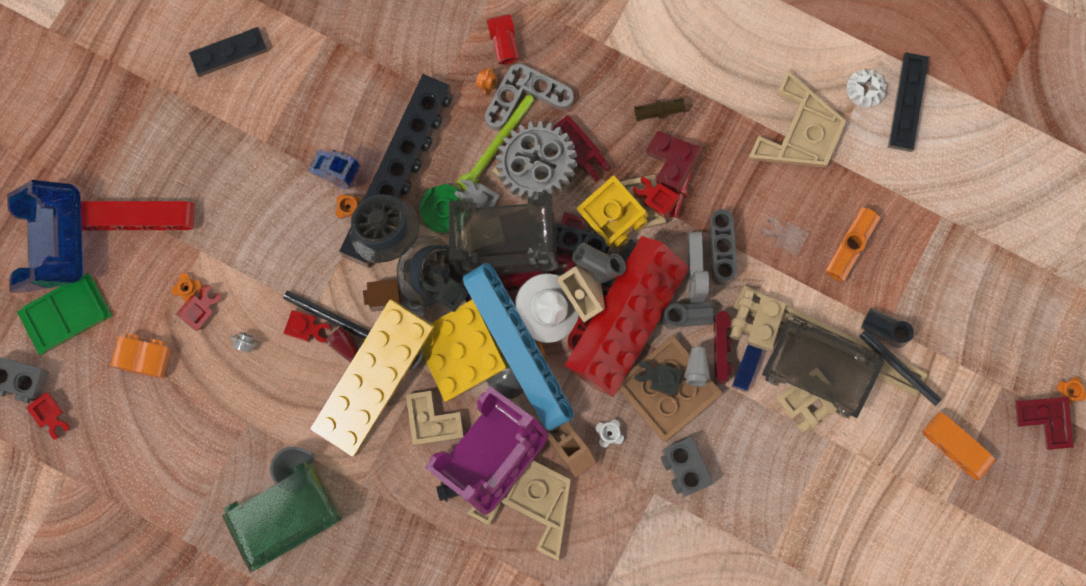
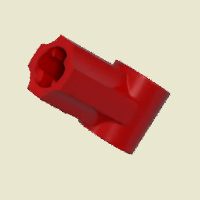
M511 14L486 18L490 39L494 43L498 65H509L519 61Z

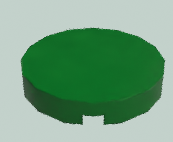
M442 184L428 189L422 196L419 205L420 217L424 225L432 232L450 234L459 230L467 221L469 207L466 206L467 199L458 198L455 195V191L462 192L457 187Z

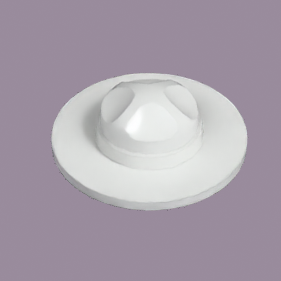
M540 274L530 278L522 285L515 300V307L533 339L544 343L556 342L565 338L572 331L579 317L576 309L556 280L560 276L554 274Z

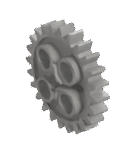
M539 121L537 127H534L532 122H529L528 129L519 125L520 132L516 133L511 130L510 132L513 137L511 139L503 138L507 145L498 147L502 155L496 156L497 161L500 162V164L496 165V169L498 172H501L498 177L501 181H504L503 185L506 189L511 188L512 195H516L519 192L522 200L527 194L532 202L536 195H539L541 201H544L546 193L553 198V190L556 189L559 192H563L560 185L562 183L569 185L567 176H575L574 171L571 169L577 167L576 161L573 160V158L577 157V153L575 150H572L575 146L572 141H569L568 134H562L560 127L554 130L552 123H549L546 128H544L542 121ZM535 143L533 148L529 150L525 149V146L527 144ZM550 151H558L554 157H547ZM526 165L523 171L515 172L518 166ZM541 173H549L547 178L538 180V176Z

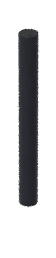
M288 290L283 297L284 300L339 327L342 326L345 330L348 329L349 332L363 339H366L370 333V330Z
M865 329L859 335L866 344L934 406L942 400L940 396L870 332Z

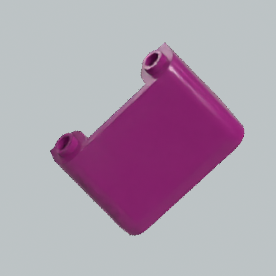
M491 386L478 398L477 409L481 413L480 417L449 454L446 451H440L433 454L425 467L484 515L489 514L497 507L548 440V432L534 417Z

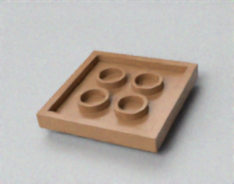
M671 336L642 360L647 362L654 370H656L659 363L683 371L674 397L650 389L652 381H636L634 379L635 374L640 376L646 375V369L638 365L628 372L618 389L663 443L723 394L711 379L707 380V385L702 387L690 386L686 383L687 379L684 378L690 354L674 336Z

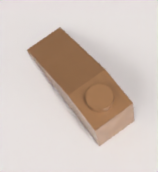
M534 408L528 411V414L534 417L548 432V442L575 478L596 463L589 448L568 422L553 430H547L541 423Z

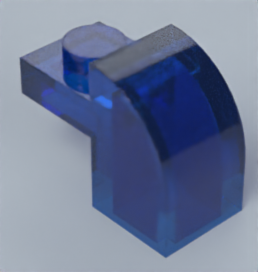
M318 149L308 171L314 176L332 182L337 187L350 189L361 165L355 158L335 150L332 153H328Z

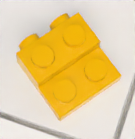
M614 175L576 208L592 228L605 239L606 244L610 248L623 246L629 239L627 235L633 229L636 231L642 229L647 224L646 218L649 216Z

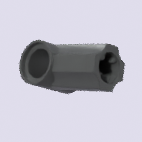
M584 242L579 244L573 253L572 261L576 265L592 272L594 278L599 283H606L624 274L626 270L624 259L619 254L607 255Z
M711 302L683 305L677 303L670 304L662 314L661 321L666 328L671 330L679 327L713 325V307ZM668 312H677L680 316V321L672 322L668 317Z

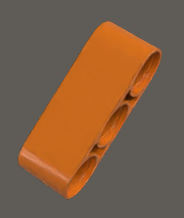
M938 412L922 430L923 435L977 481H980L996 462V459L984 447L941 412Z

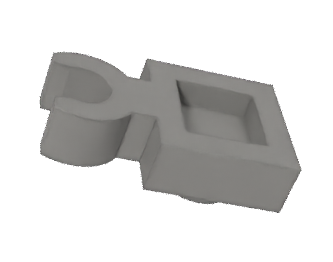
M461 179L460 182L466 186V190L464 193L455 191V195L458 198L468 199L466 206L485 217H489L499 194L482 184L476 183L474 185L470 180Z

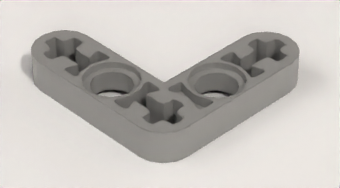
M514 64L509 68L486 110L485 122L492 130L502 129L513 113L523 92L559 110L570 108L574 98L573 92L568 86L523 64ZM521 71L523 72L524 79L520 78L515 88L512 86L515 80L513 73L518 74ZM538 81H543L547 84L548 88L545 92L539 93L534 90V84ZM552 87H555L554 93L557 95H562L563 93H566V98L568 99V101L563 100L562 103L558 102V96L552 94L551 98H549L548 96L551 93ZM505 91H510L515 97L512 102L505 103L500 98L501 94ZM500 106L503 108L500 113L502 121L497 120L495 123H492L491 115L495 116Z
M688 232L690 304L703 303L709 291L708 271H703L702 232Z

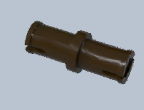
M683 97L666 101L658 99L655 100V103L634 106L637 122L656 117L664 119L666 115L686 112Z

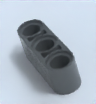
M720 209L713 213L708 226L711 270L713 280L717 284L728 285L737 274L734 219L729 211ZM723 218L727 222V227L719 228L715 224V219ZM720 242L726 243L729 251L725 253L720 252L716 244ZM727 267L730 270L731 276L722 277L718 272V268Z

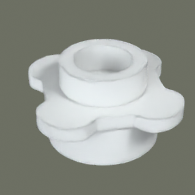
M613 419L605 424H597L596 431L600 436L599 444L601 447L606 448L609 444H621L624 437L620 434V422ZM608 431L612 432L611 436L607 435Z

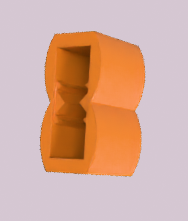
M126 333L125 337L118 336L110 364L111 367L164 379L171 349L165 346L166 342L157 339H151L150 343L140 341V336Z

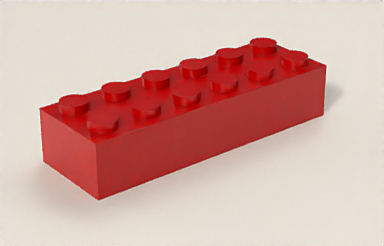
M641 236L626 261L624 274L616 278L605 296V309L594 315L564 365L593 389L612 397L615 396L690 268L663 242Z

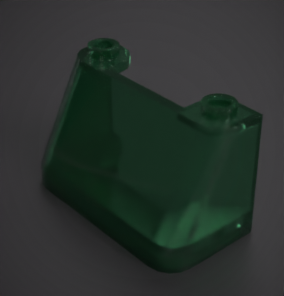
M306 461L292 468L294 472L292 475L240 505L238 501H235L223 508L225 513L221 516L250 573L343 519L344 515L313 462L307 465Z

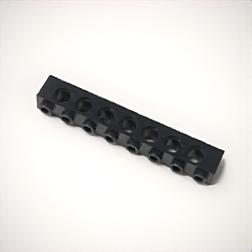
M422 74L363 201L371 196L381 195L386 189H392L394 191L393 197L401 201L403 195H408L412 186V182H410L413 173L417 174L422 165L420 158L424 151L428 152L432 144L433 138H430L434 129H439L443 116L440 115L444 107L448 108L452 101L453 95L451 94L449 84ZM426 102H433L436 104L435 107L431 110H426L423 108V105ZM422 123L425 125V129L421 132H415L412 130L413 126ZM407 145L415 147L414 152L411 154L403 153L402 149ZM402 167L405 171L401 176L392 175L393 169ZM380 208L370 213L362 224V236L367 233L372 234L374 237L371 242L385 240L376 227L375 221L371 219V216L376 211L383 212V219L389 227L392 218L396 219L400 213L398 210ZM350 227L339 252L342 257L370 268L371 263L377 262L381 250H372L366 247L354 236Z

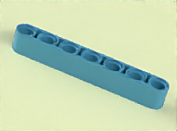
M484 263L465 274L463 282L543 426L547 430H553L572 420L574 412L494 268L490 264Z

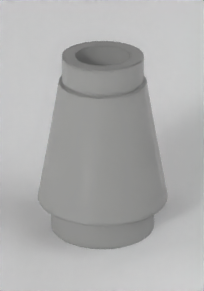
M691 348L684 378L687 379L686 383L690 386H706L707 380L710 379L707 350L705 348Z

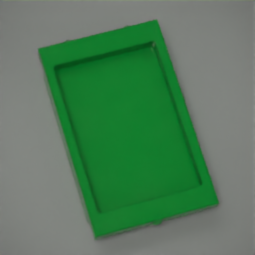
M90 273L67 282L17 311L27 331V335L40 356L113 317Z

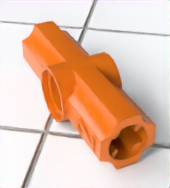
M860 208L824 271L829 277L836 281H845L881 218L876 212L869 208ZM847 240L857 242L858 249H850L847 245Z

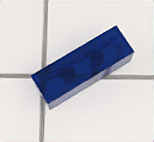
M746 345L731 385L732 388L745 393L748 391L763 349Z

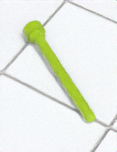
M528 94L525 96L470 173L462 174L456 184L463 191L466 190V186L460 182L461 179L470 180L474 185L478 183V177L497 153L498 147L502 146L505 142L503 138H508L511 134L510 131L516 127L534 102L532 95Z

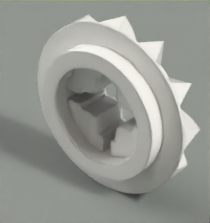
M863 68L860 71L854 72L849 78L847 94L856 105L866 108L873 107L883 100L886 95L887 84H885L882 75L876 73L874 69L865 70ZM868 80H870V87L873 90H869L868 93H866V95L863 96L864 87H862L860 84L865 85V83L868 82Z

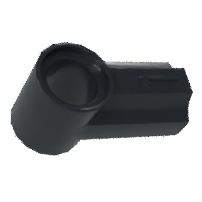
M872 308L869 309L861 325V329H866L871 334L888 341L890 345L896 348L906 346L914 335L913 327L908 322L898 321ZM896 329L903 330L906 334V339L900 340L896 338L894 331Z

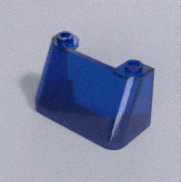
M30 180L8 193L7 207L11 216L19 220H27L28 268H18L10 274L9 292L26 293L70 285L79 281L83 275L81 196L77 187L69 183Z

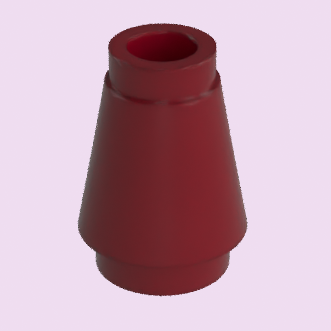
M340 326L326 338L330 343L329 347L350 363L352 362L359 348L348 329L345 330Z

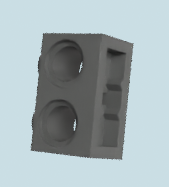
M0 357V375L5 371L8 374L7 380L0 384V396L5 397L8 392L15 394V400L30 403L31 399H38L42 395L49 372L38 367ZM31 378L32 386L28 390H24V381Z
M689 437L662 450L663 456L660 458L665 470H671L674 479L671 480V483L677 495L681 493L684 498L714 484L693 437ZM674 451H684L687 456L684 463H677L673 458ZM692 473L696 476L697 484L695 487H688L684 483L685 474Z

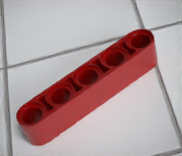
M75 201L71 205L70 228L80 231L193 230L195 204L188 201Z

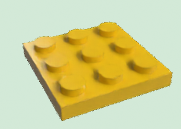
M473 299L458 307L455 312L451 311L431 323L435 327L423 345V356L445 402L455 399L510 368Z

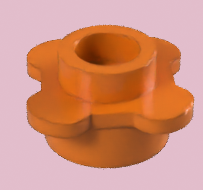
M491 67L487 70H481L476 79V87L483 90L484 95H488L497 84V74L493 73V68Z
M344 194L337 197L338 209L335 211V215L340 219L343 217L352 218L354 210L361 203V198L357 195L353 197Z
M183 273L179 276L178 283L171 288V292L174 296L179 295L186 302L191 295H197L202 285L200 281H194L189 278L188 274ZM185 286H188L189 289H188V290H184V287H185Z
M1073 377L1068 382L1061 381L1057 384V390L1061 392V395L1069 396V405H1072L1074 401H1084L1086 399L1084 386L1079 378ZM1070 389L1074 391L1073 394L1069 392Z

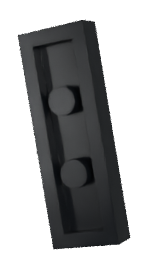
M256 27L191 51L189 55L198 77L268 51L261 32Z

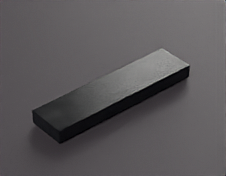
M906 52L903 54L888 148L908 152L914 150L929 60L927 56Z

